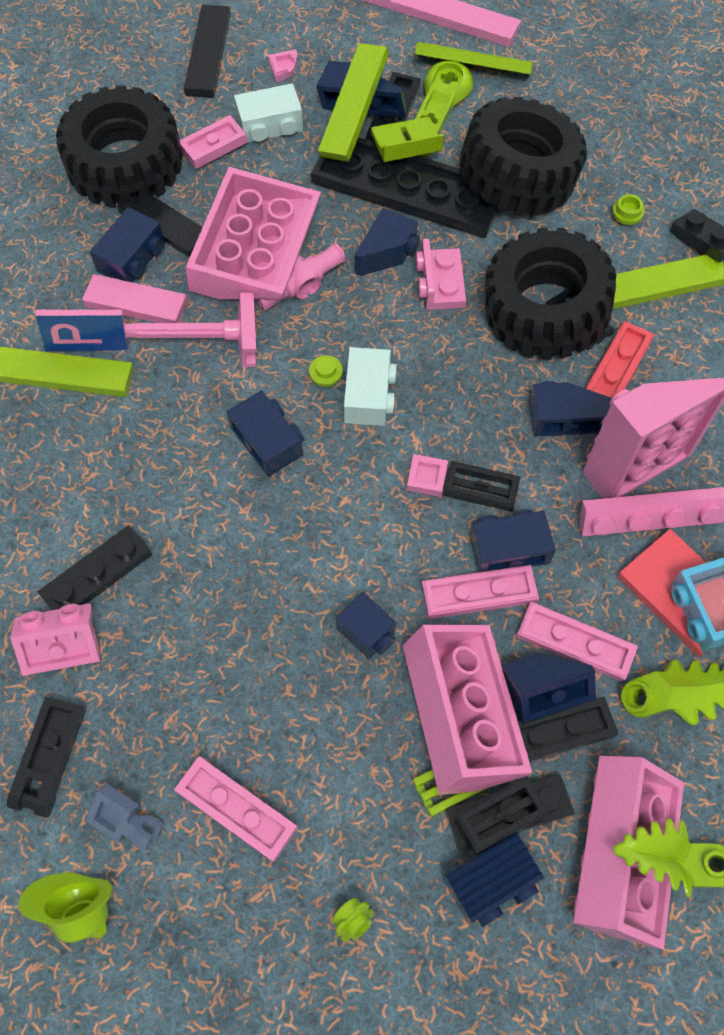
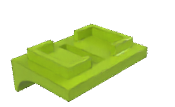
M430 117L371 127V134L384 162L443 151L444 134L438 135ZM402 132H406L408 141L405 140Z

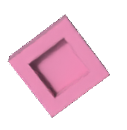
M413 454L406 491L441 497L448 460Z

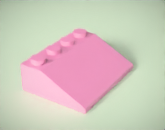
M228 167L186 265L189 291L220 300L239 299L240 292H254V299L283 298L319 203L321 192Z
M724 378L647 383L632 391L625 389L616 394L609 403V411L601 422V430L594 439L595 444L592 451L587 455L588 460L582 472L603 499L622 497L690 457L724 403Z

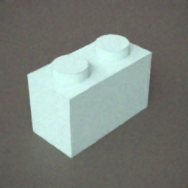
M293 83L234 95L238 123L247 135V143L260 142L268 138L282 135L288 136L303 131L302 109Z
M349 347L344 399V423L385 426L386 414H393L394 393H388V384H395L397 364H390L391 350Z

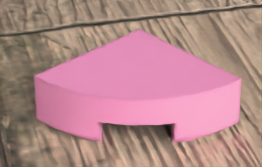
M296 49L268 55L269 65L275 82L285 80L295 71L297 67Z

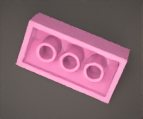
M422 625L404 643L403 650L439 795L476 792L530 775L532 769L490 625Z
M599 756L598 768L594 776L592 806L587 819L588 831L585 851L581 857L582 870L579 889L574 901L575 914L573 923L597 933L664 950L672 887L668 874L665 873L664 880L659 882L655 880L653 868L650 869L649 873L642 874L639 871L637 862L633 866H627L625 859L616 856L613 852L614 845L622 843L625 834H631L636 839L638 827H644L648 834L651 835V823L655 821L659 823L663 835L668 818L673 820L678 832L684 782L643 757Z

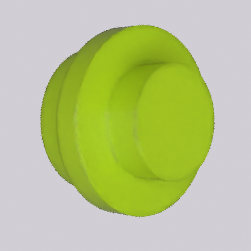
M632 194L620 197L614 203L612 209L613 217L625 225L639 223L645 212L642 200Z
M319 356L309 366L311 380L321 387H331L337 384L343 375L341 362L333 356Z

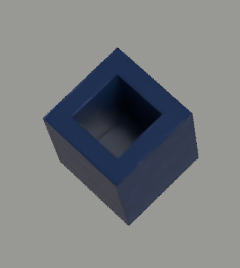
M364 592L336 617L337 630L368 659L376 652L379 655L384 654L396 640L393 636L396 630V622Z

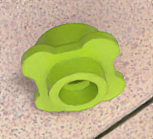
M353 898L341 906L334 915L332 922L337 927L335 933L341 936L343 942H347L350 938L353 940L358 939L369 929L374 911L372 908H369L370 905L366 901L361 903L358 898Z

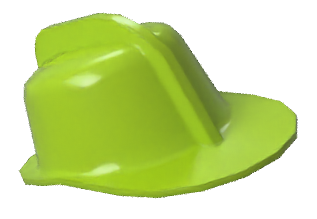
M65 872L48 875L36 880L23 891L19 897L18 908L21 914L28 919L47 924L60 941L73 943L88 937L103 938L107 932L106 921L109 913L107 901L111 897L113 887L108 880L92 878L77 873Z

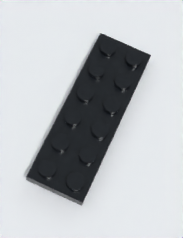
M360 137L357 139L349 162L320 156L311 172V182L485 238L498 212L496 205L492 203L488 205L482 201L479 194L475 195L470 190L469 183L466 184L460 168L421 156L384 162L376 143Z

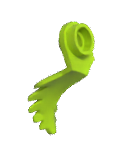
M673 659L663 672L655 671L629 681L622 690L621 700L627 712L635 717L645 718L673 710L690 725H696L699 722L698 712L700 711L709 720L716 719L715 704L724 710V668L720 671L718 663L712 662L709 664L708 671L704 672L700 662L694 660L690 663L688 671H686L679 660ZM645 691L646 701L641 705L639 695Z
M668 818L664 835L659 823L655 821L651 823V835L648 834L644 827H638L636 839L631 834H625L623 842L614 845V854L624 858L627 866H633L637 862L639 871L642 874L649 873L650 869L653 868L655 880L659 882L664 880L665 873H667L673 890L677 891L681 882L685 895L688 898H691L692 887H724V870L722 872H714L708 865L710 858H718L724 864V846L720 844L690 843L687 828L682 819L679 822L678 832L673 820Z

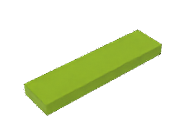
M418 42L415 48V54L519 73L531 74L533 68L532 61Z
M358 43L318 149L321 157L349 162L389 56L386 46Z
M702 255L616 274L613 309L724 285L723 261L719 263L708 255Z
M0 347V382L127 397L134 372L132 362Z

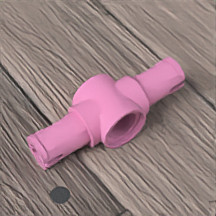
M334 243L314 257L308 256L304 259L299 255L283 298L255 299L265 312L287 297L291 299L296 295L299 299H305L309 297L308 293L311 295L316 293L321 285L323 275L346 261L343 250L337 243Z

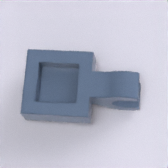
M107 783L97 790L85 822L115 842L119 843L126 837L134 846L141 850L148 848L152 837L155 839L159 837L164 826L159 819L153 816L137 815L136 812L139 804Z

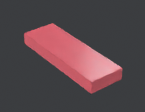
M624 321L586 389L611 398L625 390L655 334Z

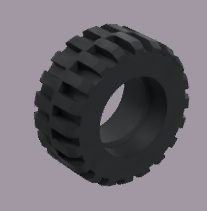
M116 86L115 89L103 87L99 88V92L92 94L90 91L84 94L81 101L75 100L69 106V112H64L57 127L56 144L68 179L81 196H88L89 201L100 204L103 201L106 207L116 208V204H119L121 201L122 203L132 202L131 196L139 194L141 200L150 197L149 194L159 197L165 193L166 185L171 187L176 180L175 174L178 175L182 167V150L174 115L163 101H159L157 96L150 92L145 94L144 90L137 87L127 89L126 86ZM132 140L140 142L135 147L123 152H101L106 146L118 141Z
M504 97L499 98L495 102L492 100L476 111L470 121L460 154L459 166L466 184L469 183L470 190L475 195L479 194L482 201L488 205L491 203L496 205L498 210L504 212L506 210L513 211L515 215L521 216L525 213H530V216L542 214L543 211L549 213L568 201L585 164L587 148L583 134H580L578 125L575 122L571 123L569 116L564 112L559 113L556 111V107L549 104L547 106L540 104V101L535 99L529 101L523 100V97H514L513 99Z
M547 227L538 228L537 232L532 234L527 231L520 234L518 240L515 241L512 238L504 244L502 251L498 250L492 257L491 264L487 267L485 274L486 318L488 325L493 328V334L500 341L505 339L506 347L513 351L517 349L522 350V355L532 358L533 355H540L541 359L551 360L552 356L560 355V359L572 356V351L576 350L580 353L589 348L590 341L592 343L597 342L611 320L617 277L615 268L611 265V258L607 252L601 251V246L592 239L587 241L585 239L586 236L577 231L574 234L568 233L565 228H557V231H548ZM556 283L572 289L577 296L561 304L544 305L527 299L521 293L537 284Z

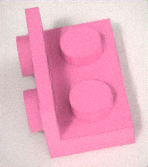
M422 239L421 251H416V271H422L423 278L418 279L419 298H425L426 310L465 308L466 294L460 248L430 250L429 239Z
M68 604L60 609L46 612L30 611L15 618L10 639L22 676L100 661V649L92 624L93 609L91 604Z

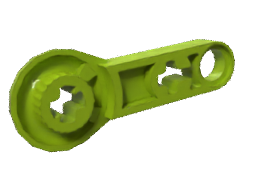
M449 60L433 65L426 73L424 80L426 97L415 119L430 117L438 135H440L453 107L465 99L473 89V77L469 69L457 61ZM432 153L418 156L429 158Z

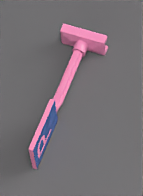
M240 292L237 320H224V323L126 324L124 323L122 310H36L35 314L45 351L127 350L128 337L224 338V340H238L242 367H256L254 292Z

